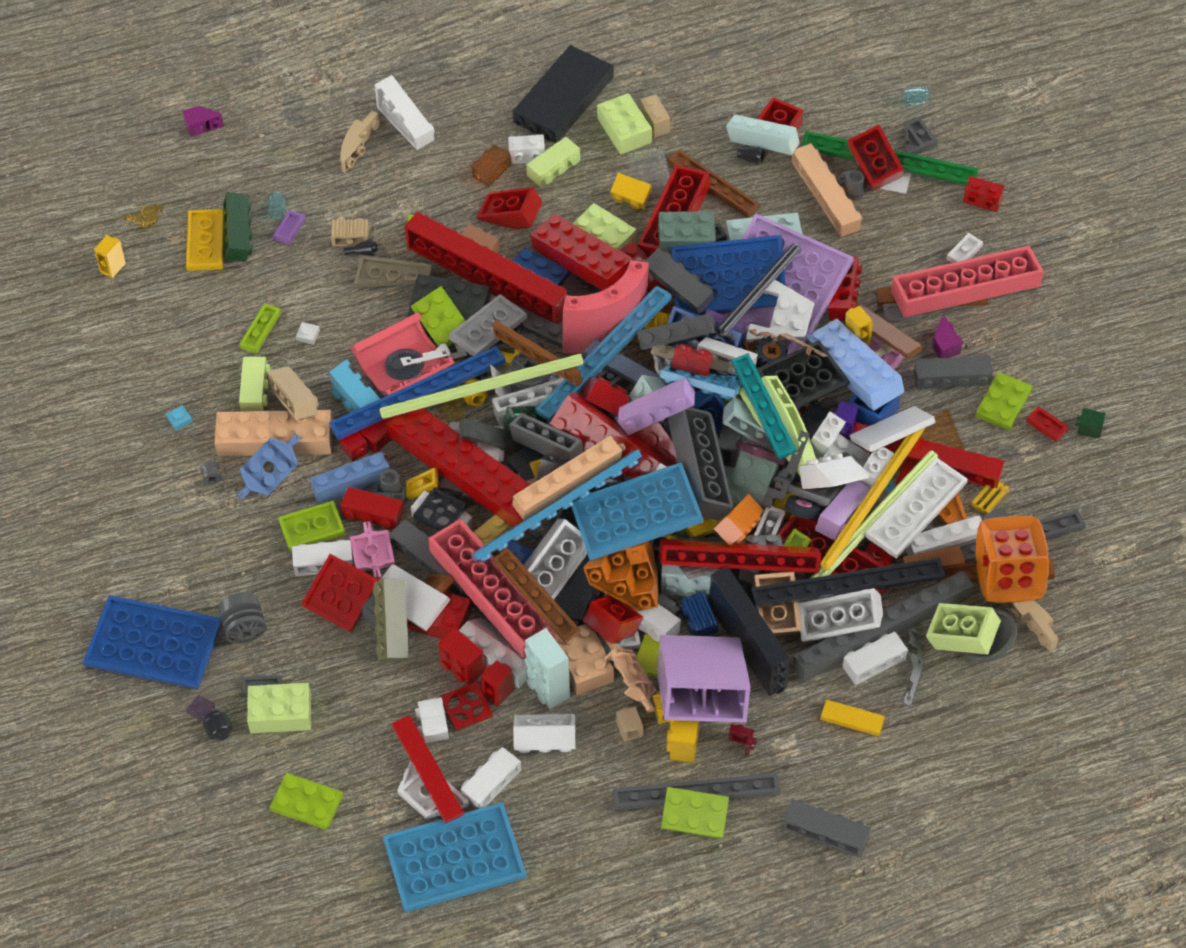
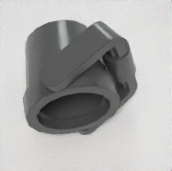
M861 169L846 171L836 178L840 187L842 186L840 180H845L843 189L847 198L856 200L864 196L868 183Z
M388 469L381 473L379 484H375L374 493L404 500L406 485H403L399 474L395 470Z

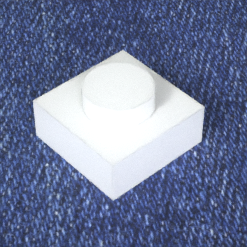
M302 322L296 334V341L314 345L320 331L319 326Z

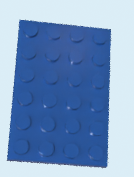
M781 235L675 246L671 247V252L676 263L678 261L686 267L687 272L690 274L694 273L703 285L707 284L712 288L714 300L700 314L704 315L708 309L717 313L732 312L783 255ZM784 269L775 280L786 286ZM762 293L748 310L775 307L778 296ZM675 296L676 306L695 312Z
M109 595L83 664L86 667L198 690L223 622L219 617Z

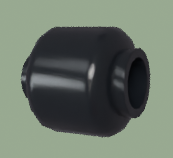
M214 710L204 716L205 720L202 725L210 739L222 741L230 736L229 732L233 726L225 712Z

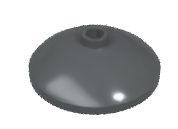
M994 610L1001 622L989 654L963 652L967 658L975 662H989L1003 656L1012 647L1017 636V626L1008 613Z

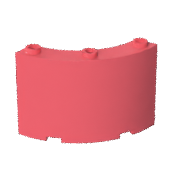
M630 260L625 274L611 287L591 295L566 296L563 308L562 353L583 354L584 350L594 340L601 343L647 296L649 263Z

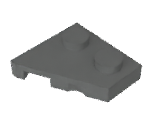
M920 117L904 123L906 153L918 154L937 145L938 140Z

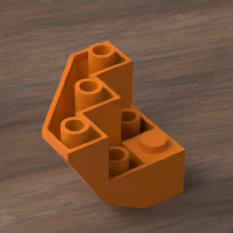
M651 541L591 560L584 566L583 569L589 585L638 611L658 608L657 568Z

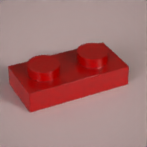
M1039 406L1026 420L1027 423L1056 443L1069 429V426Z

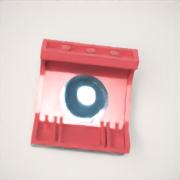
M415 313L350 346L362 372L383 398L454 364L452 357H440L418 364L414 363L403 366L400 358L410 356L411 360L423 357L422 353L437 349L426 335L419 321L421 320L419 313Z

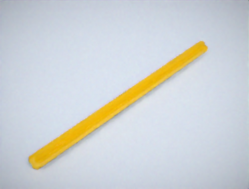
M925 428L905 437L820 562L823 570L831 569Z

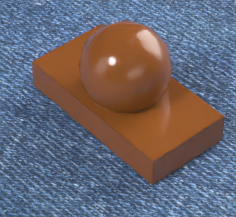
M431 574L424 583L442 594H452L450 585L455 580L451 575Z

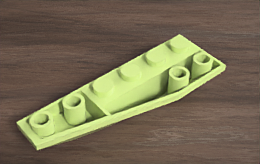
M764 376L761 379L796 450H798L797 448H800L801 442L797 441L800 431L807 432L805 425L778 376ZM742 387L740 390V395L742 396L743 401L746 403L749 410L751 411L752 417L763 429L747 397V394L744 388ZM810 438L807 440L797 468L799 475V466L806 465L808 460L816 459ZM789 455L785 458L790 462L792 455Z

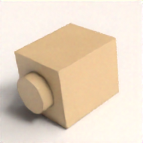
M636 706L631 708L625 707L616 712V722L624 742L643 737V724Z

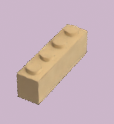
M289 366L268 371L269 388L295 420L317 415L318 399L304 385L303 380L298 378L296 372H293Z

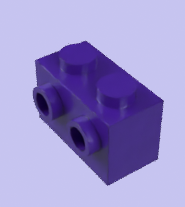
M840 401L837 411H833V414L846 422L839 434L850 440V435L857 421L858 406Z

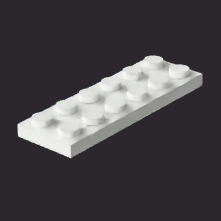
M936 458L866 531L865 537L894 558H897L967 484L968 479Z

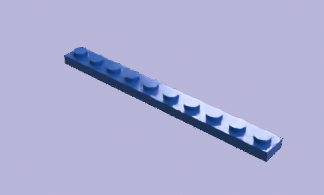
M497 346L492 347L329 422L330 428L338 440L343 439L384 420L380 414V408L451 389L490 371V365L496 368L505 364L506 359Z

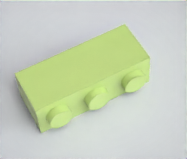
M567 137L563 138L526 164L527 176L539 187L549 184L554 178L563 174L568 168L580 161V148Z
M243 357L239 397L241 412L264 411V406L268 405V396L265 393L269 390L267 375L268 371H270V364H267L266 357Z

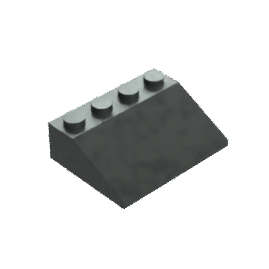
M418 274L412 292L408 317L415 314L411 309V305L442 286L466 321L490 302L489 286ZM422 325V327H423L425 333H426V334H429V333L427 332V330L424 328V326Z
M820 340L809 346L828 355L826 357L815 353L814 350L811 351L809 356L808 354L806 355L808 349L806 346L757 369L761 378L764 376H778L796 409L850 384L848 378Z

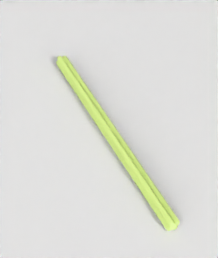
M576 354L380 408V414L385 419L583 365V358L581 354Z
M929 451L861 523L831 569L823 570L820 567L819 573H815L811 578L830 575L862 541L866 531L938 455L933 451Z

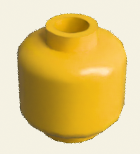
M470 379L466 381L463 385L477 382L479 380ZM487 391L463 397V399L471 407L480 406L487 399Z

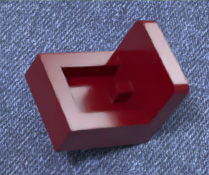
M741 724L730 725L728 740L746 745V756H749L751 750H755L757 738H754L755 730Z

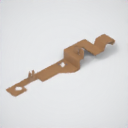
M756 329L749 330V333L754 336L763 335L776 338L773 339L772 346L777 341L787 338L802 346H807L806 355L808 354V356L812 350L822 357L828 356L787 333L778 334L777 337L768 331L756 333Z

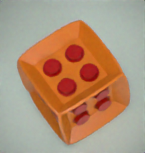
M1008 516L981 521L977 530L975 554L978 579L985 600L993 603H1009L1042 598L1047 589L1049 558L1045 534L1039 519L1033 516Z

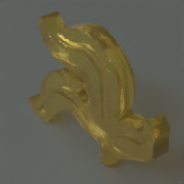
M156 204L148 207L143 205V210L140 214H126L124 219L140 222L139 227L142 230L143 227L156 224L158 221L156 212L158 210L162 211L160 205Z

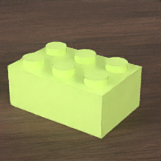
M629 93L597 105V119L620 155L652 143V128Z
M595 203L573 223L618 250L631 242L636 243V229Z
M939 603L926 637L934 649L989 654L1001 620L992 607Z
M309 683L248 686L247 723L250 733L311 730V692Z

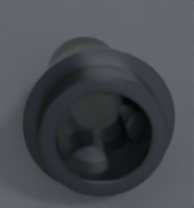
M760 147L738 148L737 158L754 164L762 163L764 160V149Z

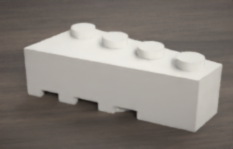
M392 75L375 84L377 108L416 150L434 141L435 130L433 126L428 123Z

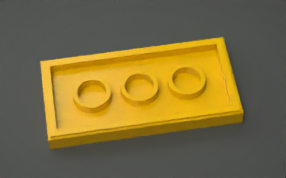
M223 209L188 210L186 270L223 269Z

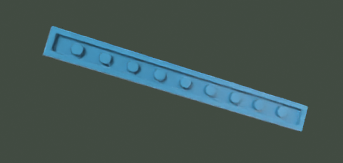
M656 286L583 360V365L576 367L580 370L582 383L579 386H575L564 379L536 408V413L551 422L567 395L575 392L579 394L586 387L590 377L595 378L638 334L637 331H641L672 299L671 294Z
M639 450L632 451L472 553V558L474 561L481 560V562L487 560L492 556L491 552L497 549L499 552L508 546L507 542L511 539L515 541L525 535L524 531L530 528L532 531L541 525L540 521L544 518H547V520L553 518L558 514L556 511L563 507L565 510L574 504L573 500L577 497L580 499L590 494L589 490L593 487L598 489L605 485V480L610 476L615 478L622 474L621 469L628 466V468H631L639 463L637 459L642 457Z

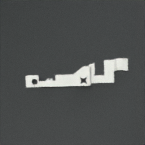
M443 343L435 351L422 353L423 357L411 360L409 356L400 358L403 366L445 356L456 359L467 356V354L456 343L454 345L458 352L451 354L446 343Z

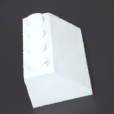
M557 519L524 564L525 568L553 599H555L587 555L580 531L567 520Z
M874 588L798 603L802 642L878 628L883 616L881 595Z
M480 617L467 621L459 630L484 651L486 667L492 665L496 660L507 664L512 669L513 685L518 689L528 679L526 657L523 659L495 626Z

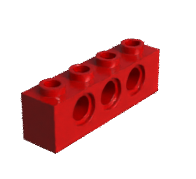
M852 256L854 261L828 305L830 321L835 319L846 321V312L851 308H856L855 301H858L857 287H860L859 275H862V264H859L858 256Z

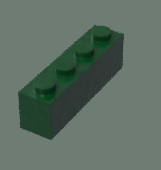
M226 192L223 201L225 259L246 262L248 255L252 254L253 246L250 244L252 230H249L251 225V216H249L251 202H248L247 194Z

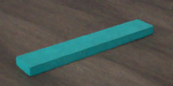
M749 353L732 359L731 364L778 460L796 453V448Z

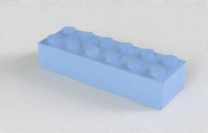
M838 319L806 336L808 345L819 340L850 381L847 387L873 411L904 393L901 375Z

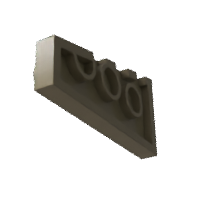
M361 255L353 285L354 288L415 284L418 274L431 276L433 267L432 264Z
M668 345L653 346L651 354L672 360L675 347ZM713 358L711 368L715 369L716 373L726 374V372L733 371V366L730 362Z

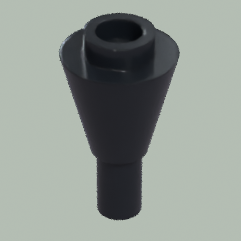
M372 238L354 247L343 248L344 255L375 256V252L378 251L377 243Z

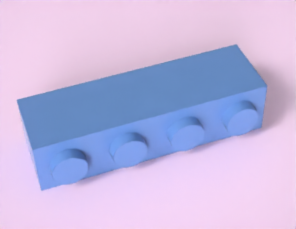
M379 452L310 478L312 491L319 505L345 496L348 487L362 490L378 484L381 473L388 470L389 465L383 453Z

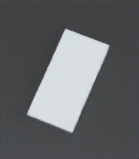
M913 406L851 434L850 438L852 442L872 452L934 424L935 418Z
M394 564L390 566L380 579L405 580L407 620L425 631L428 630L450 601L446 595Z

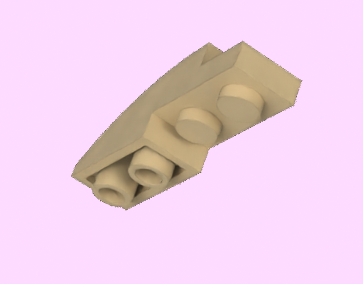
M372 110L363 121L356 119L347 131L341 147V168L343 173L352 168L355 161L364 154V142L368 140L373 131L378 129L379 118L377 112Z
M1032 600L1001 603L1006 606L1010 616L1019 625L1027 622L1028 628L1035 632L1040 644L1045 646L1049 652L1056 649L1059 638L1051 629L1053 619L1037 602Z

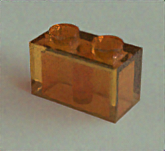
M494 144L478 160L473 162L472 177L490 187L511 166V154Z

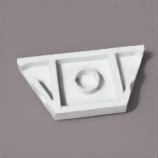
M410 761L408 768L404 772L403 781L399 785L398 794L425 819L428 820L440 816ZM447 782L461 808L468 807L470 805L469 800Z

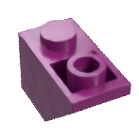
M202 106L182 110L190 137L224 127L220 112Z
M943 316L935 332L932 349L938 358H951L961 354L963 341L954 331L953 324L948 322L947 318Z

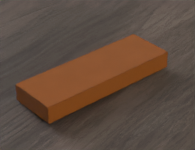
M960 546L905 556L902 559L903 563L940 558L943 569L965 565Z

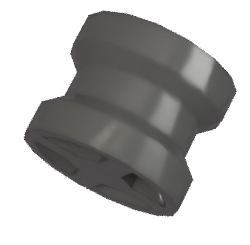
M209 461L200 467L205 484L213 485L221 481L222 475L217 462Z

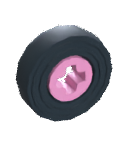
M798 496L788 497L785 504V509L788 513L804 519H815L820 512V506L816 502L802 500Z

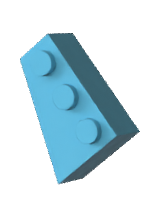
M346 359L329 372L332 386L331 393L336 400H340L349 412H353L380 398L370 386L366 388L360 381L362 377L359 373L354 374L349 368L350 363Z

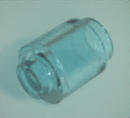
M925 86L908 87L903 90L904 103H909V105L926 103L927 99L930 98L929 89H926Z
M274 191L268 195V213L271 218L280 219L286 213V196L279 191Z

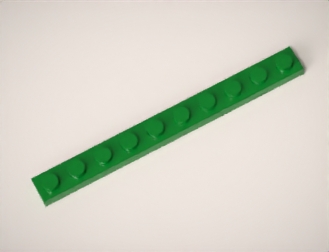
M805 131L801 147L812 144L821 154L855 161L848 148L846 139ZM893 150L904 172L962 185H967L970 176L977 178L978 168Z

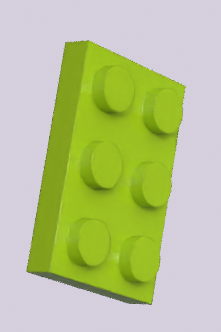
M442 286L411 305V309L414 313H419L421 317L420 322L436 345L439 347L440 344L446 343L449 348L454 345V342L449 339V333L465 322V319Z
M998 372L976 411L975 417L1010 431L1028 399L1033 385Z
M334 500L278 517L289 552H292L293 546L317 544L345 535Z
M286 773L270 805V811L328 830L344 795L342 791Z
M667 787L661 829L723 839L729 797Z

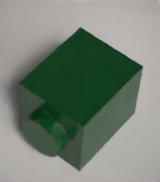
M1083 408L1082 414L1077 415L1075 426H1079L1077 434L1100 439L1106 413Z

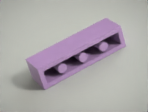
M684 377L619 407L618 423L630 435L694 406L695 390Z
M860 481L848 483L819 516L815 530L835 541L871 487Z

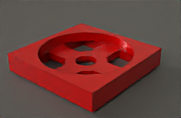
M478 682L440 695L445 711L455 731L493 717ZM474 692L478 694L479 698L470 701L467 700L465 694ZM457 697L459 705L449 709L450 700ZM464 704L470 705L468 710H464L462 707ZM483 706L482 712L475 717L474 709ZM462 714L466 716L467 720H460L454 716Z

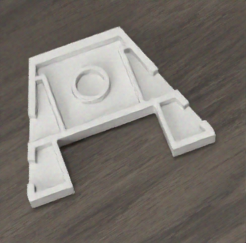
M774 280L763 292L778 296L770 328L750 324L749 330L756 329V333L768 331L777 337L778 334L787 333L796 339H805L814 302ZM748 330L746 342L761 340L765 336H754Z

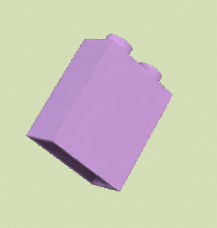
M660 635L657 676L664 720L747 722L750 682L740 638Z

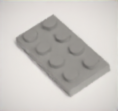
M499 294L449 333V339L472 356L486 351L500 340L494 336L492 328L494 321L497 320L513 330L527 319V313Z

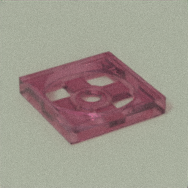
M739 439L737 440L736 446L750 455L781 465L785 464L786 458L778 460L774 451Z

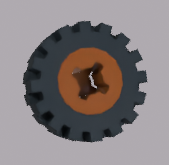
M768 336L767 339L763 337L761 341L759 340L754 349V353L758 354L756 366L758 368L788 355L786 343H782L783 340L777 341L772 346L771 343L776 338H771V336Z

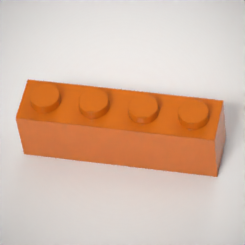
M747 494L713 529L729 546L734 542L738 544L762 519L760 515L764 510Z

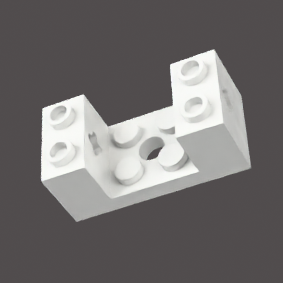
M829 412L811 439L816 459L819 461L820 457L830 456L831 458V455L840 453L843 456H851L869 474V478L858 481L872 487L894 453L885 447H881L869 454L839 434L846 422L832 412Z

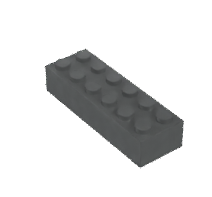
M689 407L667 417L677 463L682 462L702 516L720 521L734 507L712 413Z

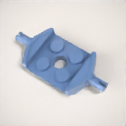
M295 433L288 442L270 437L247 463L240 468L245 487L237 496L242 501L252 491L268 496L298 465L293 446L301 439L300 436L294 440L298 436ZM266 462H271L274 465V470L271 473H267L263 469V465Z

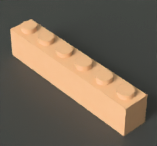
M812 144L795 149L792 154L794 167L840 237L860 230L861 214L855 210L853 202L847 198L843 187L839 186L835 175L831 174L827 163L821 159L819 151Z
M611 436L607 437L513 496V507L523 520L529 518L620 460L622 455L621 448Z

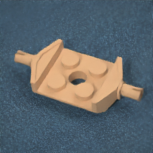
M605 641L611 651L604 657V660L614 661V666L622 674L624 683L629 686L624 692L625 695L642 703L647 713L652 712L655 708L649 699L656 692V689L639 664L636 654H634L633 650L624 649L617 646L616 643L611 644Z

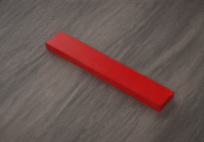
M408 715L391 723L393 730L444 823H449L463 816L464 812L411 716Z

